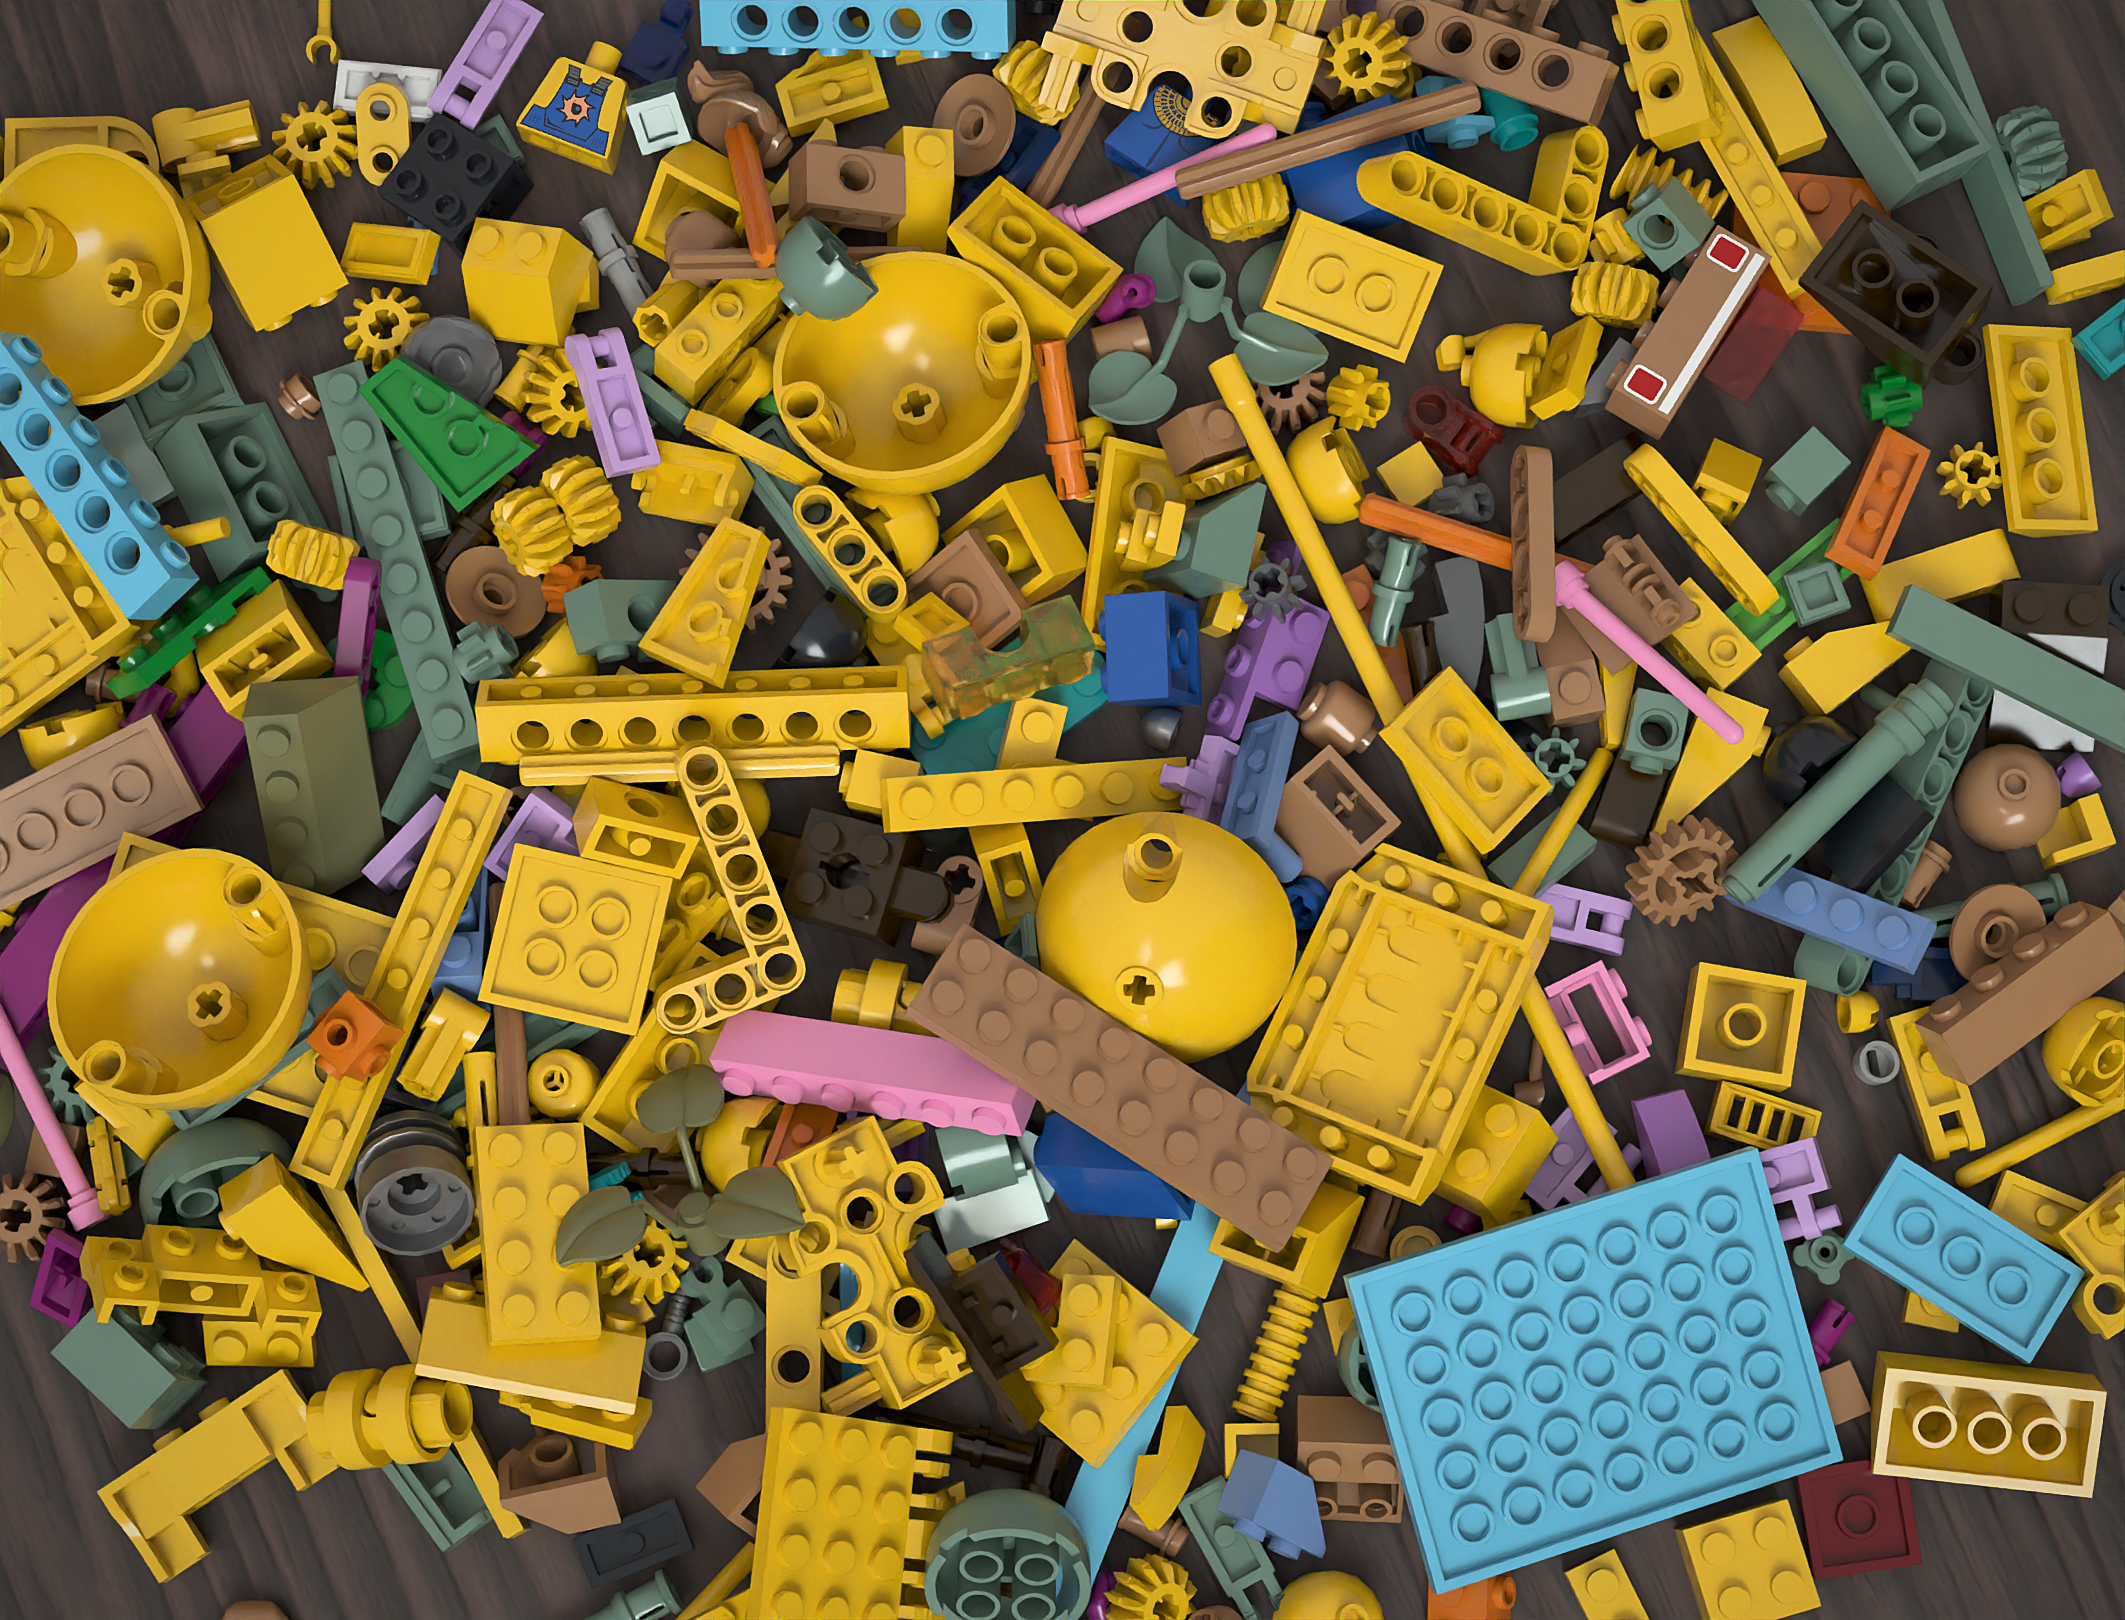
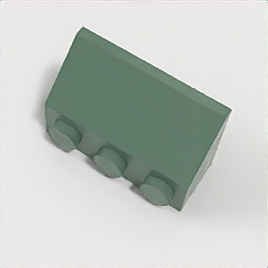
M266 401L183 416L154 445V449L191 524L221 516L226 517L231 527L229 537L201 543L220 583L259 566L265 572L271 570L266 564L269 553L267 547L271 534L275 533L277 524L280 521L287 519L329 530Z

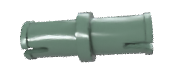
M1391 535L1388 538L1389 544L1380 580H1375L1371 592L1376 596L1367 630L1374 644L1387 646L1388 644L1390 647H1397V638L1406 602H1412L1415 591L1410 586L1422 543L1401 536L1398 538Z

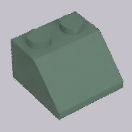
M1257 482L1209 496L1186 510L1176 556L1165 565L1144 570L1142 581L1195 599L1246 587L1267 485Z

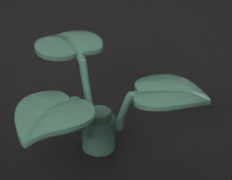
M1165 216L1154 226L1140 246L1135 260L1134 274H1147L1152 278L1157 288L1155 302H1169L1179 297L1178 316L1160 358L1154 366L1145 356L1132 351H1116L1107 354L1095 364L1088 383V407L1097 416L1110 422L1124 425L1146 424L1165 415L1175 402L1177 386L1173 380L1161 374V372L1166 368L1188 318L1196 322H1206L1219 312H1222L1230 336L1234 340L1239 341L1234 349V353L1237 354L1247 377L1263 385L1279 386L1296 381L1322 366L1327 361L1329 352L1320 340L1306 328L1295 321L1271 312H1254L1248 315L1244 321L1243 329H1239L1232 312L1233 301L1231 298L1223 296L1226 273L1219 265L1216 256L1203 243L1182 231L1171 219Z

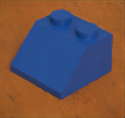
M1167 591L1105 595V610H1101L1099 614V632L1102 640L1106 642V662L1101 666L1100 678L1102 689L1105 694H1108V702L1122 706L1202 707L1198 602Z

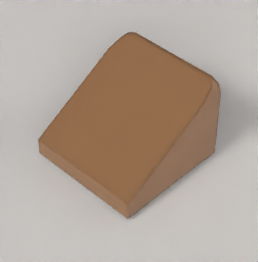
M60 1123L80 1166H82L87 1143L86 1128ZM34 1124L24 1171L61 1178Z

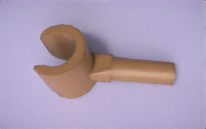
M1533 1037L1528 1067V1081L1512 1083V1098L1538 1110L1545 1096L1541 1072L1544 1054L1536 1037Z

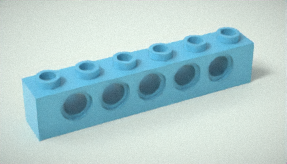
M699 0L702 46H717L718 52L723 54L744 53L749 50L748 47H768V53L773 55L795 54L799 52V48H818L819 54L824 56L846 55L849 53V49H869V54L874 57H893L899 55L900 50L920 51V56L925 58H945L951 55V51L971 52V57L975 59L988 60L1002 57V52H1009L1016 41L1015 0ZM756 5L760 7L767 16V25L753 23L746 14V6ZM807 6L811 8L818 17V25L807 26L803 24L797 16L796 7ZM858 7L865 11L869 18V26L858 27L852 24L847 16V8ZM909 8L915 11L920 18L921 27L908 28L904 26L898 18V9ZM960 9L965 11L972 20V28L959 29L955 27L949 19V10Z
M0 332L1 443L127 619L157 620L200 579L189 564L190 556L188 552L166 533L159 523L161 518L157 509L149 501L140 497L129 481L131 475L128 469L118 459L109 454L100 441L101 433L91 420L82 416L70 400L72 393L68 386L61 379L52 375L41 359L43 353L39 346L24 334ZM20 384H21V386H22V391H21V395H20V397H19V386H20ZM49 424H50V425H51V434H50V437L48 438V427H49ZM80 464L81 473H80V477H79V479H78V478H77V468H78V465ZM108 505H109V507H110V517H109V520L107 521V518H106V510H107V507H108ZM139 546V549H140V558H139V561H138V563H137V561H136V549H137V547Z

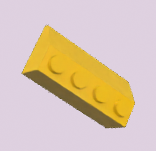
M444 1282L443 1288L431 1286L418 1348L415 1375L634 1415L646 1345V1327L638 1325L637 1318L619 1312H606L605 1318L600 1317L602 1335L598 1340L489 1346L485 1296L475 1294V1287L460 1282Z
M1877 1350L1870 1408L1872 1410L1870 1411L1871 1471L1873 1474L2092 1498L2107 1392L2094 1374Z

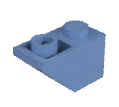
M1241 1449L1216 1510L1236 1520L1232 1528L1234 1531L1260 1542H1263L1265 1536L1268 1537L1270 1541L1267 1548L1282 1556L1298 1560L1302 1552L1322 1559L1326 1551V1545L1313 1479L1277 1459Z

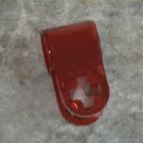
M1428 385L1418 389L1412 395L1403 414V424L1406 432L1418 442L1421 441L1426 448L1439 456L1452 470L1458 474L1465 473L1467 478L1478 476V466L1494 444L1500 445L1505 439V434L1495 423L1484 415L1470 409L1447 390L1439 386ZM1424 403L1436 406L1441 412L1442 421L1434 425L1422 422L1417 416L1416 407ZM1476 438L1477 441L1470 451H1465L1472 439Z
M1002 1236L998 1242L1001 1247L999 1251L1002 1252L1042 1315H1046L1060 1297L1062 1291L1061 1279L1043 1267L1042 1263Z

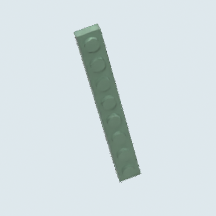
M361 359L313 376V380L369 559L380 560L382 564L380 595L431 759L436 764L480 749L475 708L467 682L458 671L452 658V650L456 647L386 425L357 390L371 378L367 365Z

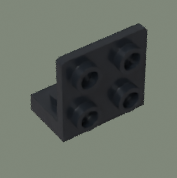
M435 113L378 188L377 193L383 200L441 236L456 256L463 260L476 217L508 221L534 185L515 159L443 114Z

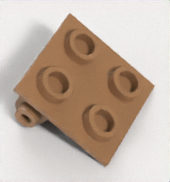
M1639 534L1630 540H1623L1620 535L1608 539L1603 545V549L1606 552L1604 560L1585 573L1584 581L1589 584L1588 592L1651 647H1654L1699 613ZM1564 605L1559 606L1612 677L1634 662L1629 655L1574 607L1567 609Z

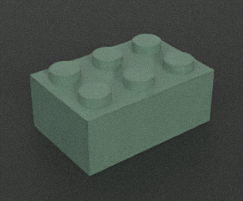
M123 1305L114 1306L108 1323H97L95 1308L93 1307L50 1352L129 1429L167 1430L211 1383L201 1372L206 1364L195 1352L184 1344L178 1348L163 1336L168 1328L157 1316H155L152 1325H142L139 1310L132 1305L129 1308Z

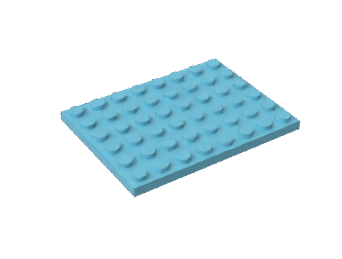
M1749 1146L1343 1276L1430 1586L1437 1595L1843 1460L1758 1148Z

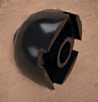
M830 586L770 670L864 667L869 658L861 652L868 639V629L861 611L846 596Z
M1825 715L1802 717L1791 724L1788 721L1781 723L1772 731L1766 743L1769 748L1764 756L1762 773L1766 790L1786 812L1861 737L1842 721Z

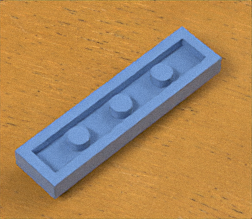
M1792 867L1756 902L1749 900L1743 906L1729 893L1724 896L1734 906L1914 975L1937 929V926L1930 919Z

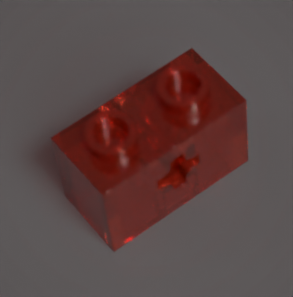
M1758 283L1715 349L1701 375L1746 404L1806 318V315Z

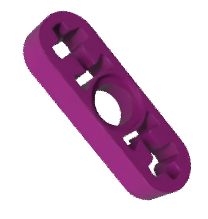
M352 556L347 566L344 581L333 678L359 676L363 705H365L372 663L382 564L380 560Z

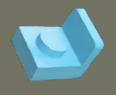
M1426 76L1415 83L1417 97L1464 83V81L1453 77ZM1470 113L1424 127L1423 131L1426 142L1447 143L1450 149H1464L1476 145L1479 142V136L1494 129L1496 126L1493 116H1481Z

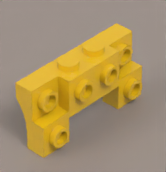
M146 1224L141 1240L87 1236L79 1259L82 1279L86 1280L91 1289L97 1323L109 1322L114 1304L138 1306L141 1324L152 1325L157 1311L248 1317L254 1302L260 1332L271 1333L277 1315L297 1316L302 1336H313L322 1314L313 1274L304 1273L300 1269L258 1255L242 1238L235 1241L225 1230Z
M287 1369L279 1370L231 1403L227 1397L214 1402L198 1414L202 1420L201 1423L186 1433L180 1427L164 1435L152 1445L156 1453L97 1491L110 1514L134 1543L159 1583L170 1581L212 1552L190 1515L273 1459H278L297 1491L306 1490L340 1467L335 1459L322 1458L311 1446L306 1430V1410L309 1402Z

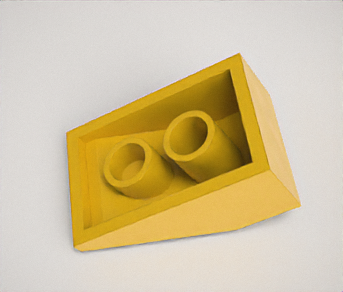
M1000 175L946 231L965 261L982 268L993 276L1013 296L1025 318L1032 343L1047 339L1065 338V345H1067L1095 314V311L1124 270Z

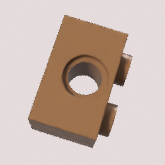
M826 139L806 142L789 160V220L800 221L805 215L807 217L811 215L824 225L887 233L906 216L905 156L888 154L884 148L878 146L851 149L838 147L836 142ZM840 176L847 178L852 183L854 190L848 189L842 183Z

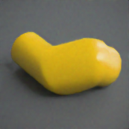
M193 650L170 669L171 676L162 686L177 696L165 716L167 718L175 717L182 702L190 694H197L200 689L201 681Z

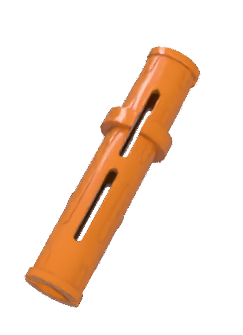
M1065 338L1047 339L1032 343L1047 426L1048 442H1045L1044 445L1046 454L1051 455L1058 500H1065L1066 497L1067 500L1091 495L1083 449L1087 448L1085 436H1080L1071 375L1067 361Z

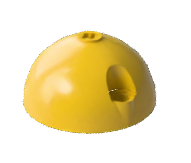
M77 143L54 147L34 155L17 166L0 183V332L24 334L31 338L43 353L41 359L52 375L61 379L72 393L70 400L75 406L115 402L140 392L166 375L182 360L193 342L204 338L210 331L212 326V310L208 303V298L210 295L211 273L209 253L203 232L195 215L182 197L155 169L123 152L101 145ZM9 233H10V240H9V244L7 245V239H8V235H9Z
M907 251L884 254L863 260L861 263L875 280L879 292L861 309L849 317L836 321L821 320L808 311H805L800 316L794 313L788 321L778 343L773 364V391L778 411L791 440L801 447L811 460L828 473L861 489L880 494L905 496L929 493L949 487L968 478L985 466L1003 448L1017 425L1028 399L1032 379L1031 360L1033 358V349L1025 318L1013 296L997 279L982 268L960 258L936 252ZM1013 337L1009 341L1003 342L1005 338ZM804 414L810 415L805 418H800Z
M1158 811L1139 812L1115 817L1094 826L1075 839L1058 857L1046 878L1036 912L1035 928L1041 972L1186 1065L1230 1050L1250 1037L1267 1020L1287 990L1295 967L1297 950L1295 919L1288 897L1274 872L1260 855L1240 838L1215 824L1185 814ZM1150 840H1163L1170 846L1172 851H1160L1152 845ZM1149 880H1158L1163 882H1153Z
M198 848L169 851L145 859L122 871L102 886L80 909L65 932L55 954L49 977L47 999L50 1028L57 1048L70 1069L81 1080L115 1105H132L149 1110L176 1111L206 1108L228 1101L250 1089L267 1076L282 1060L297 1038L306 1017L311 997L312 968L307 934L298 912L289 901L286 891L266 871L250 860L220 850ZM259 893L258 897L254 900V896Z

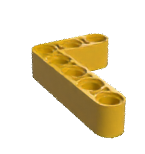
M1587 125L1549 134L1540 146L1528 204L1410 151H1401L1366 160L1359 167L1356 184L1362 198L1377 208L1533 276H1544L1578 269L1580 264L1584 263L1605 174L1609 147L1606 137L1595 126Z
M699 739L689 741L681 746L674 761L675 771L745 948L668 978L659 984L654 991L652 1000L657 1019L664 1029L670 1033L680 1035L693 1032L787 994L799 987L804 980L806 972L803 956L727 763L716 746L708 741ZM703 753L713 757L715 767L709 777L703 780H695L687 776V763L693 756ZM727 804L734 808L735 815L732 823L721 830L712 829L707 826L706 816L709 810L715 805ZM738 854L749 855L754 860L753 870L742 879H734L726 875L728 861ZM761 903L771 906L774 913L768 925L762 928H752L746 924V914L751 907ZM778 953L790 955L793 963L792 968L787 974L781 977H772L765 973L766 962L770 957ZM732 973L742 977V988L736 995L722 997L715 993V984L723 975ZM675 994L688 995L693 999L691 1010L686 1015L676 1018L664 1012L665 1003L671 996Z

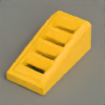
M1594 653L1595 664L1607 709L1599 718L1600 742L1602 748L1613 754L1622 744L1638 663L1632 662L1612 677Z
M1721 1080L1717 1083L1703 1134L1765 1151L1787 1144L1794 1117L1804 1119L1799 1140L1816 1136L1822 1112L1742 1085ZM1734 1099L1743 1102L1736 1128L1727 1125ZM1754 1105L1763 1107L1756 1135L1747 1132ZM1774 1111L1783 1113L1776 1141L1767 1139Z

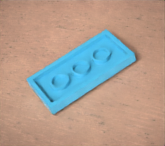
M1900 1153L1893 1157L1839 1245L2024 1364L2031 1363L2086 1272Z

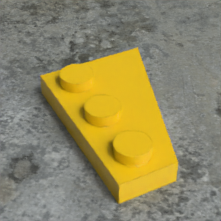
M724 516L638 644V647L653 659L723 689L771 541L762 531Z

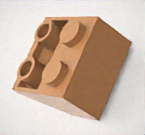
M1329 744L1284 785L1274 832L1303 860V868L1297 878L1304 876L1313 877L1320 881L1330 893L1336 882L1350 869L1355 871L1375 853L1374 849L1382 842L1386 843L1394 836L1402 822Z
M1298 1395L1294 1469L1313 1479L1320 1519L1401 1523L1404 1491L1382 1413L1370 1410L1354 1397Z

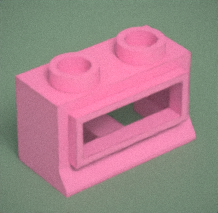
M1602 960L1543 989L1589 1087L1650 1057L1646 1048L1652 1045L1649 1032L1639 1016L1630 1017L1622 1001L1623 998L1628 996L1626 988L1614 968L1607 971ZM1590 984L1626 1054L1606 1065H1603L1568 994Z

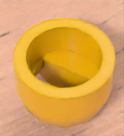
M1860 990L1848 997L1838 994L1836 1018L1842 1033H1861L1870 1030L1877 1023L1878 1015L1875 1013L1879 1011V1004L1873 995Z

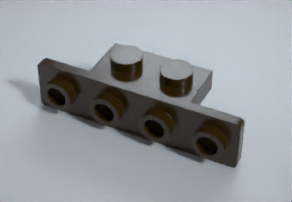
M925 1230L918 1234L903 1252L910 1276L918 1285L925 1288L936 1305V1312L942 1325L947 1330L954 1332L966 1351V1358L971 1369L976 1375L983 1377L992 1390L1001 1415L1008 1422L1013 1423L1021 1435L1031 1431L1044 1413V1407L1019 1368L1054 1350L1059 1343V1339L1001 1251L956 1274L929 1231Z

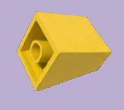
M268 154L183 198L195 215L203 232L210 259L244 319L256 332L263 328L265 331H272L286 325L292 320V313L309 304L311 307H317L330 302L339 294L338 289L349 284L294 174L273 155Z

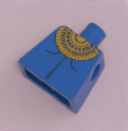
M1160 84L1147 96L1141 111L1133 110L1107 137L1104 142V158L1140 180L1217 145L1219 139L1207 138L1187 131L1188 129L1183 127L1187 110L1192 103L1193 91L1191 84L1183 95L1167 85ZM1216 96L1209 100L1205 106V116L1210 124L1215 127H1221L1222 122L1209 113V110L1218 99ZM1177 186L1160 193L1185 210L1192 198L1188 200L1182 199Z

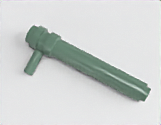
M1923 677L1916 685L1909 683L1899 693L1898 697L1891 695L1874 684H1867L1863 687L1860 693L1861 701L1880 712L1874 718L1875 725L1725 871L1727 877L1721 884L1737 902L1743 906L1749 900L1756 902L1905 755L1913 756L1925 744L1924 737L1930 731L1938 732L1948 722L1947 714L1954 708V705L1950 698L1935 683Z

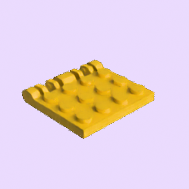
M771 1407L746 1620H898V1618L934 1620L933 1612L926 1605H900L902 1584H909L913 1588L924 1589L925 1573L903 1570L904 1559L925 1561L930 1537L938 1522L909 1519L910 1508L945 1511L946 1498H941L939 1495L922 1493L921 1495L911 1494L913 1474H922L927 1478L940 1479L942 1477H949L950 1464L916 1460V1452L951 1455L953 1432L787 1407Z

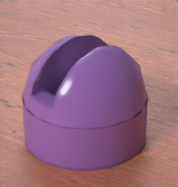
M2078 751L2064 759L2056 769L2057 777L2061 783V792L2069 798L2086 796L2101 787L2096 775Z

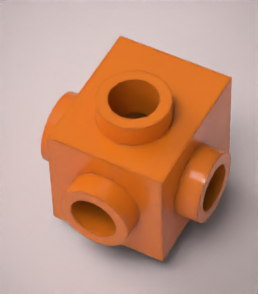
M347 990L336 1004L328 1006L319 1014L314 1022L313 1032L305 1041L319 1053L315 1062L329 1075L339 1081L344 1076L365 1082L368 1077L377 1075L387 1065L391 1057L390 1051L406 1032L369 998Z

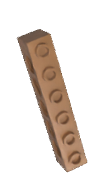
M1327 0L1317 31L1328 34L1334 27H1342L1344 18L1351 14L1356 15V6L1359 0ZM1376 0L1375 11L1377 12L1380 25L1388 19L1396 20L1395 28L1392 32L1395 38L1405 35L1403 32V22L1410 13L1414 11L1422 12L1424 16L1422 30L1417 35L1409 37L1408 43L1400 48L1401 52L1413 58L1411 60L1412 64L1464 82L1472 81L1476 86L1598 127L1620 68L1611 61L1606 60L1609 54L1608 50L1583 41H1579L1577 50L1558 44L1560 34L1532 24L1528 33L1510 27L1511 17L1483 8L1480 17L1463 12L1461 10L1464 2L1461 0ZM1469 27L1472 33L1470 46L1464 52L1453 53L1450 47L1453 33L1459 28ZM1508 44H1518L1520 48L1518 63L1511 69L1501 70L1498 64L1499 52ZM1557 60H1566L1569 66L1567 79L1559 86H1549L1546 81L1548 67Z

